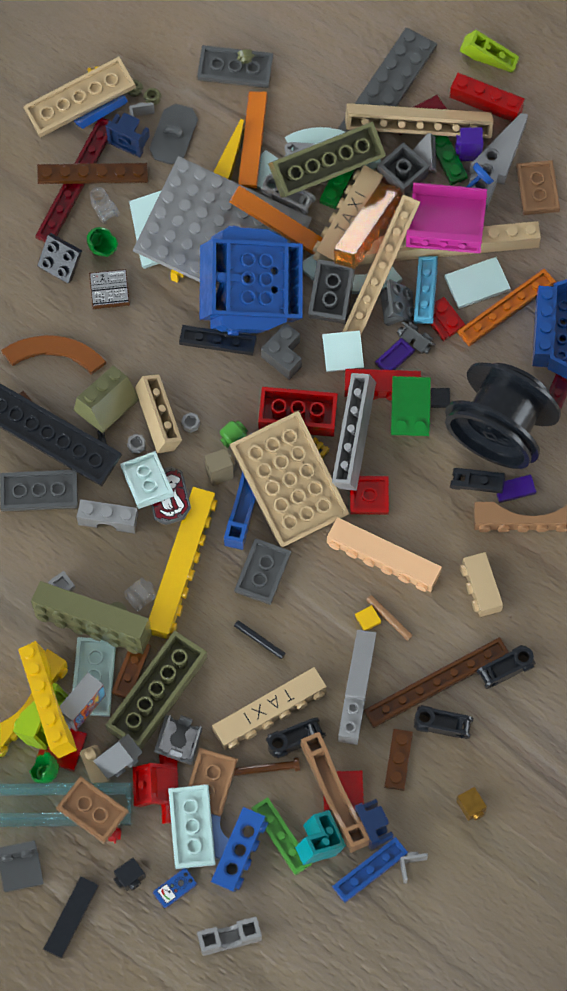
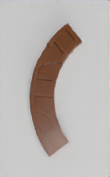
M45 335L30 337L10 344L1 350V353L12 366L41 354L68 357L83 366L91 375L106 365V361L92 348L76 340L61 336Z

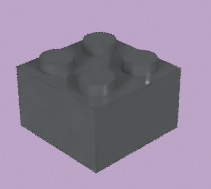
M403 142L378 164L377 172L383 175L381 180L402 198L403 194L407 195L413 190V183H421L428 176L430 166Z

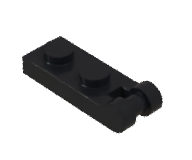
M453 468L452 475L454 477L450 482V488L455 490L466 489L503 493L505 473ZM461 477H465V481H460Z

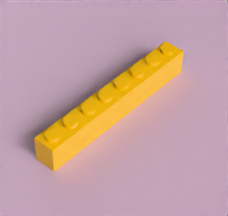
M196 487L192 488L189 497L191 509L185 519L181 521L149 617L152 635L169 639L171 634L176 631L177 623L175 621L177 616H181L183 610L181 603L183 598H187L189 591L187 584L188 581L193 580L195 570L192 569L194 563L198 564L201 553L198 551L200 546H204L206 540L204 533L206 528H210L212 522L210 515L212 511L216 510L218 500L215 499V493Z

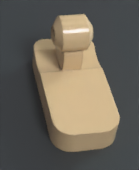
M97 745L81 750L80 755L92 785L100 787L109 783L111 778L107 779L93 761L101 754Z

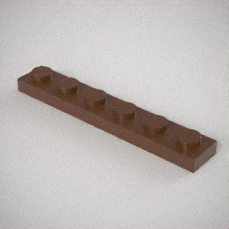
M147 163L37 164L38 184L148 183Z

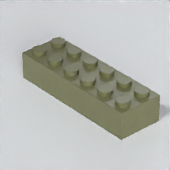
M370 122L270 162L268 166L279 194L283 198L386 157L374 123Z
M42 581L39 582L31 599L32 607L38 620L52 622L62 629H65V627L72 629L73 632L79 635H89L96 641H106L113 647L118 648L120 646L126 648L127 651L133 654H137V652L143 654L152 636L149 618Z
M174 631L107 722V731L119 740L129 734L140 750H142L164 720L165 715L169 713L208 659L207 651Z

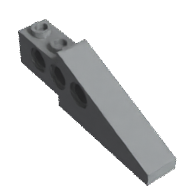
M520 113L471 163L469 183L478 176L473 169V165L476 162L494 180L492 184L488 185L480 179L472 187L487 189L485 213L496 184H505L527 124V114Z
M357 630L338 742L358 745L376 632Z

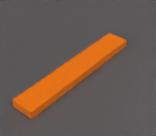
M249 92L238 182V184L246 188H257L267 92Z
M240 185L229 201L293 243L303 244V249L312 255L315 254L312 250L317 241L321 242L323 239Z
M544 268L459 329L458 335L470 347L535 300L538 286L553 287L556 281Z

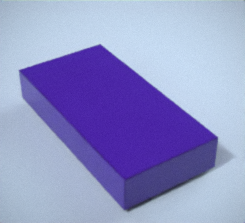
M401 337L375 361V365L381 370H396L415 352V349Z
M530 474L505 481L503 493H496L499 503L534 495L536 494V489Z

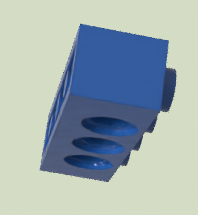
M245 807L242 808L213 875L212 883L233 892L236 889L240 890L244 881L242 874L244 870L248 871L252 862L249 859L252 851L256 852L260 844L258 837L260 833L264 834L267 828L266 816ZM248 826L254 828V834L251 837L244 836V829ZM239 845L246 847V853L243 856L236 854V848ZM234 863L238 866V871L236 874L230 875L227 869L230 864Z

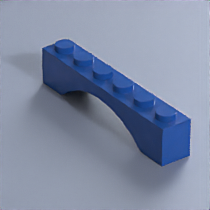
M243 472L224 536V546L240 550L244 549L256 501Z

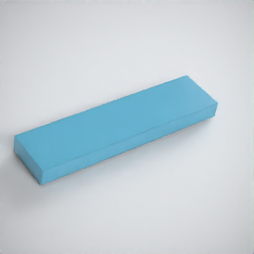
M421 256L418 260L414 312L415 324H432L434 320L437 256Z

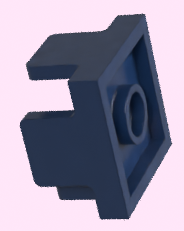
M123 113L120 118V115L116 114L113 120L108 121L106 125L108 144L141 158L144 152L143 148L150 137L149 128L145 127L143 132L138 134L135 132L140 123L138 118L127 113Z
M377 799L355 806L354 810L370 839L368 845L370 851L393 839L392 831L387 833L386 826L389 824V821L382 806H378Z

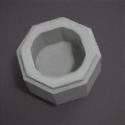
M188 413L183 416L181 425L184 431L192 433L198 430L200 420L196 414Z
M134 434L128 438L127 446L132 453L140 454L145 450L146 440L142 435Z

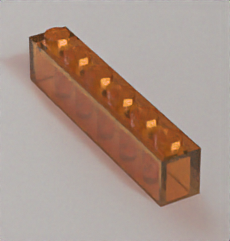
M383 183L377 186L334 248L335 264L356 269L358 264L363 261L366 252L370 251L373 242L378 239L381 230L385 229L388 220L393 217L402 198L400 196V188Z

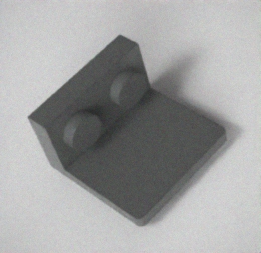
M35 840L0 847V873L4 892L44 884Z

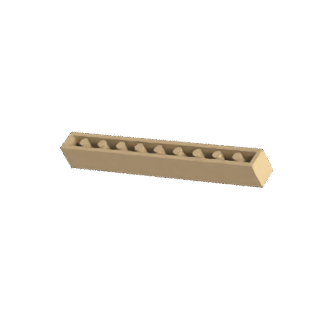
M538 221L484 226L481 253L539 248L541 236ZM384 236L354 239L355 264H372ZM405 236L395 261L419 259L421 256L446 257L477 253L406 247Z

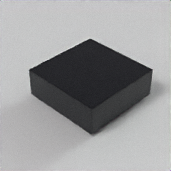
M431 388V408H447L450 403V388Z

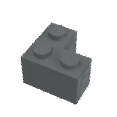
M285 323L261 348V358L289 380L302 367V358L293 352L300 343V333Z

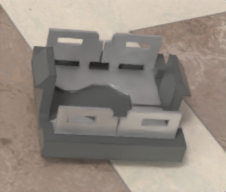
M165 715L154 752L192 765L202 733V726L194 727L190 725L193 720L183 715L178 720L172 719L171 715Z

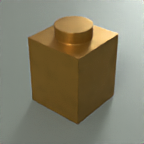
M475 786L457 796L456 801L468 821L471 819L476 821L485 815L484 812H486L487 806Z

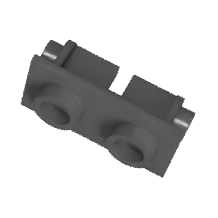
M410 321L408 324L402 322L405 327H400L397 331L399 337H402L409 344L413 339H416L412 346L422 354H428L431 350L429 346L436 345L432 342L434 338L425 332L422 335L417 331L419 327Z

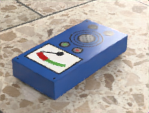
M184 868L154 890L153 894L164 909H166L194 888L197 883L187 869Z

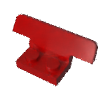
M159 754L160 764L147 763L132 767L133 801L135 807L151 804L161 805L162 824H171L168 789L178 788L177 760Z

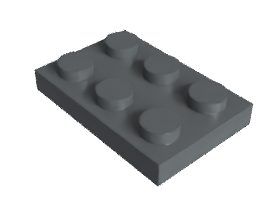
M255 538L234 592L271 605L291 551Z

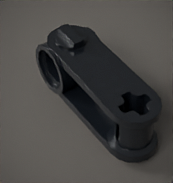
M520 645L513 649L512 652L482 666L476 672L478 675H481L485 683L484 687L489 689L523 671L527 672L533 669L536 663L533 659L532 650ZM525 655L528 657V661L521 662L518 657Z
M421 705V707L417 708L414 717V728H416V731L469 739L471 737L469 733L470 725L474 719L468 715ZM425 715L429 718V721L422 722L419 717Z
M315 717L282 731L268 734L266 741L269 753L274 758L277 757L279 759L290 752L300 749L301 739L317 732H320L322 739L325 738L326 734L322 732L318 723L320 721L319 718ZM276 741H280L283 744V746L281 748H275L272 744Z

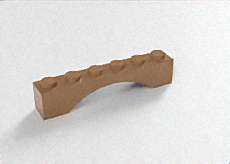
M475 502L474 530H479V532H489L490 530H498L499 532H508L510 530H517L518 532H527L529 530L567 531V505L546 515L527 516L510 512L495 502Z
M320 732L301 739V748L350 853L368 846L370 839L345 793Z

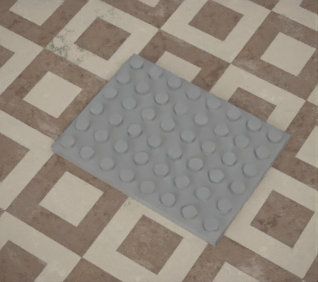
M178 156L133 248V252L200 282V245L211 240L213 235L228 228V226L268 229L283 238L285 237L229 202L240 184ZM240 185L308 228L311 217ZM272 268V274H276V270ZM244 276L245 282H249V278ZM271 287V291L275 293L276 289Z

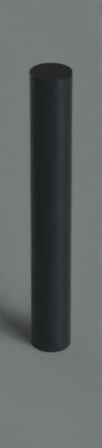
M239 620L234 624L235 628L278 658L282 659L286 653Z

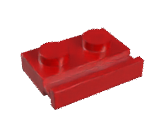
M445 297L435 302L434 320L430 325L442 341H445L446 338L456 334L466 324Z

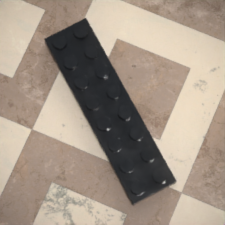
M0 383V428L102 487L122 454Z

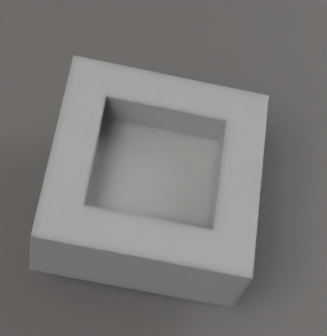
M64 571L48 581V584L68 591L75 589V585Z

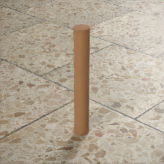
M372 595L367 598L366 601L407 641L411 639L413 635Z

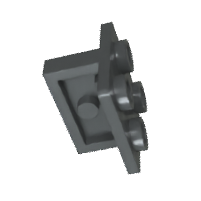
M391 279L387 280V288L381 290L384 324L391 326L403 320L414 323L415 310L411 289Z

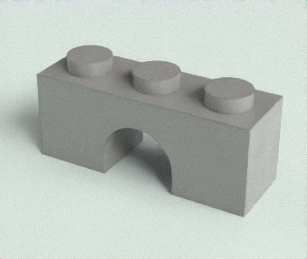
M80 499L77 521L78 525L97 528L98 524H107L115 527L116 531L135 534L138 510L134 507Z
M257 917L237 921L235 925L221 929L214 927L197 932L202 956L262 941Z

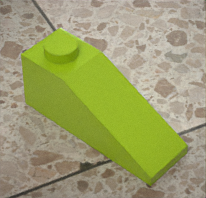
M474 30L466 35L460 48V52L475 61L511 73L514 72L519 56L478 30Z

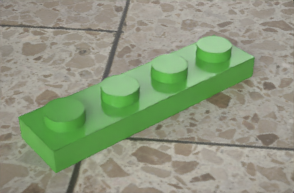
M268 797L251 808L252 811L267 817L266 822H268L265 831L295 876L312 865V863L303 865L295 848L299 843Z

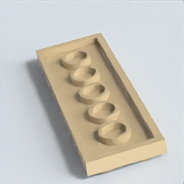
M117 57L28 103L23 108L41 138L135 89L136 85L120 57Z

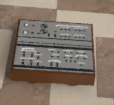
M126 269L89 273L93 309L130 306Z

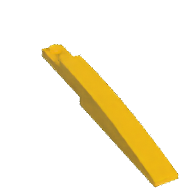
M240 119L214 170V173L231 180L243 137V119ZM174 270L170 272L171 280L177 283L181 277L185 276Z

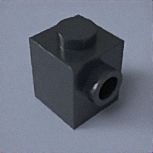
M134 857L113 871L115 875L114 882L120 889L123 887L126 891L136 889L141 885L140 881L146 878L144 871Z

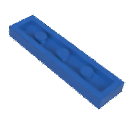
M395 837L335 883L332 888L342 901L346 903L399 862L400 857H405L408 852Z

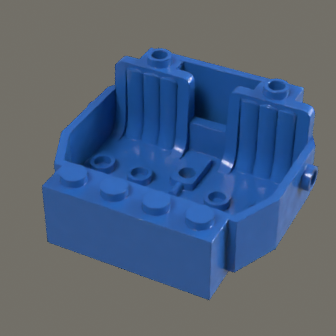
M228 226V228L213 235L211 240L200 245V320H210L211 329L228 332V335L231 336L239 335V333L260 334L283 323L295 322L303 318V244L287 243V239L268 229ZM272 268L276 270V274H272ZM244 276L249 278V282H245ZM271 287L276 289L275 293L271 291Z
M567 279L554 283L553 287L538 286L532 366L547 367L548 370L566 379ZM561 321H565L566 324L563 325V324H561L560 322H561ZM564 338L566 341L562 342L559 339Z

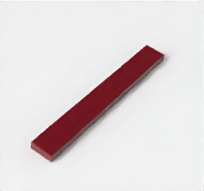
M105 118L97 120L74 164L97 163L108 142L106 125L110 120ZM85 184L62 185L35 235L36 239L46 242L47 236L50 233L58 236Z

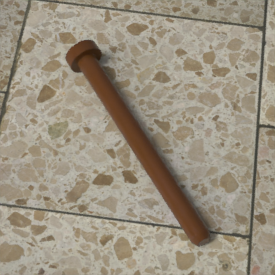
M299 757L294 758V761L237 767L234 776L295 769V772L300 771Z

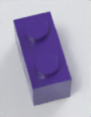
M482 127L460 128V134L456 135L455 153L459 155L460 161H474L482 153L483 149Z

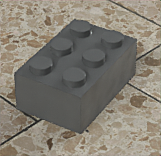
M317 260L308 312L309 318L346 324L356 270L355 265Z

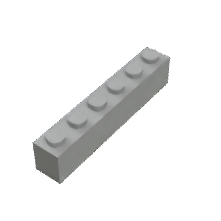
M351 374L332 483L338 489L357 491L376 381L370 374Z

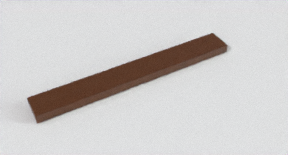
M499 637L366 708L364 713L371 726L375 728L474 675L479 668L508 654L509 651Z

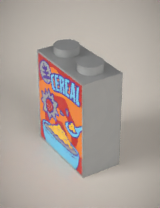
M89 673L85 675L59 706L69 729L72 728L75 731L78 730L106 696L104 685Z

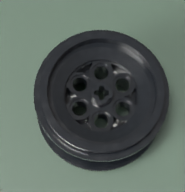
M482 362L471 365L467 371V380L477 394L472 402L457 400L448 404L445 410V425L448 431L461 445L489 462L512 469L526 468L530 463L535 462L540 455V448L530 435V432L534 425L552 426L557 424L561 417V410L557 402L542 382L520 368L504 363L492 364Z

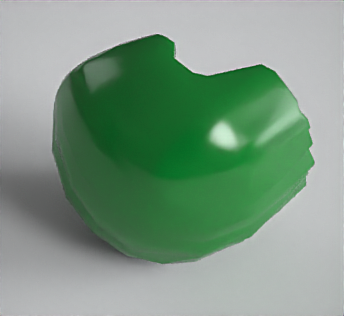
M96 227L87 235V245L93 254L108 257L117 250L118 240L111 234L110 230Z
M45 751L44 755L36 756L35 763L29 772L34 782L47 784L57 777L59 765L56 758L51 753Z

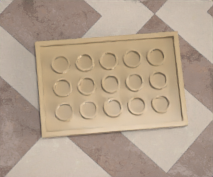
M299 411L229 444L281 548L335 522L337 517L341 519L349 515Z

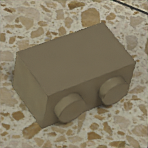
M226 448L204 456L206 472L212 486L234 479L233 472L236 471L234 466L235 460L232 453L228 454Z

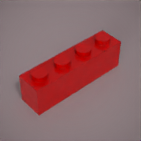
M457 73L451 85L449 97L482 111L491 112V114L511 122L522 112L525 100L523 97L461 73Z
M345 369L344 397L348 396L352 373L370 374L376 381L373 400L378 398L392 400V376L421 377V371Z

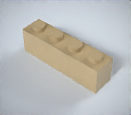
M160 375L142 376L135 386V390L157 453L173 452L182 439Z

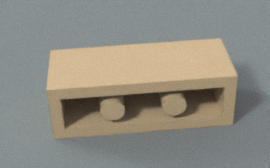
M486 552L463 558L460 569L462 576H466L468 581L466 583L468 594H472L474 599L472 601L474 612H478L479 617L501 612L503 603Z

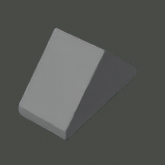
M427 133L413 151L430 166L429 170L432 173H437L435 136Z

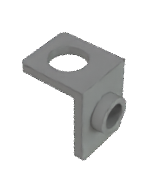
M153 102L129 106L130 115L133 117L155 113Z
M410 852L406 854L407 856L400 857L404 884L407 883L405 864L425 861L428 858L427 853Z

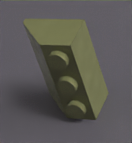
M112 366L76 398L74 411L103 433L137 403L139 398L128 376L115 366Z

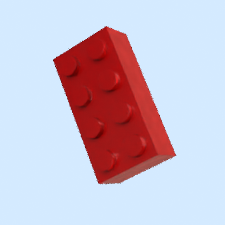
M262 387L258 430L299 411L310 435L334 437L338 393Z

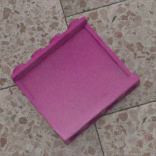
M413 183L412 198L420 201V204L407 230L406 247L481 254L487 189Z

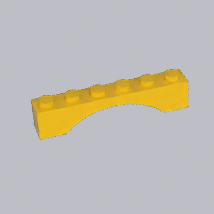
M34 641L19 648L18 651L49 748L58 758H61L76 751L77 748L54 693L50 677V665L45 650Z
M47 648L45 653L50 665V677L53 684L59 678H64L68 672L67 661ZM32 692L26 703L17 713L7 720L0 722L1 757H4L8 752L10 743L18 739V736L13 732L14 723L19 718L21 712L34 701Z

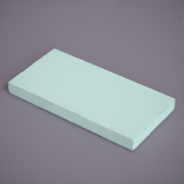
M161 191L129 201L137 240ZM140 255L141 265L144 269L159 264Z
M78 637L73 690L87 673L91 674L104 685L106 696L90 716L110 717L116 647L103 640L96 641L92 638Z
M209 785L169 788L175 869L216 865Z

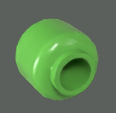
M230 421L220 430V436L222 437L220 441L226 448H229V444L246 437L248 430L240 421Z

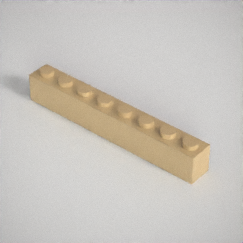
M347 104L345 115L346 130H352L373 122L377 132L425 135L431 133L442 136L459 135L460 128L482 127L483 138H491L494 123L491 112Z

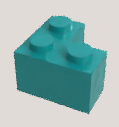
M330 810L313 814L303 824L308 836L295 848L303 865L334 857L346 847Z

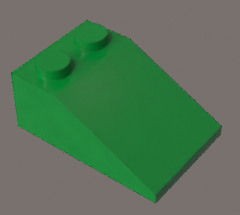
M392 376L391 435L429 436L431 377Z

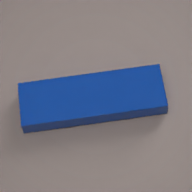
M121 95L75 119L74 122L77 126L84 129L123 106L128 100L126 96Z

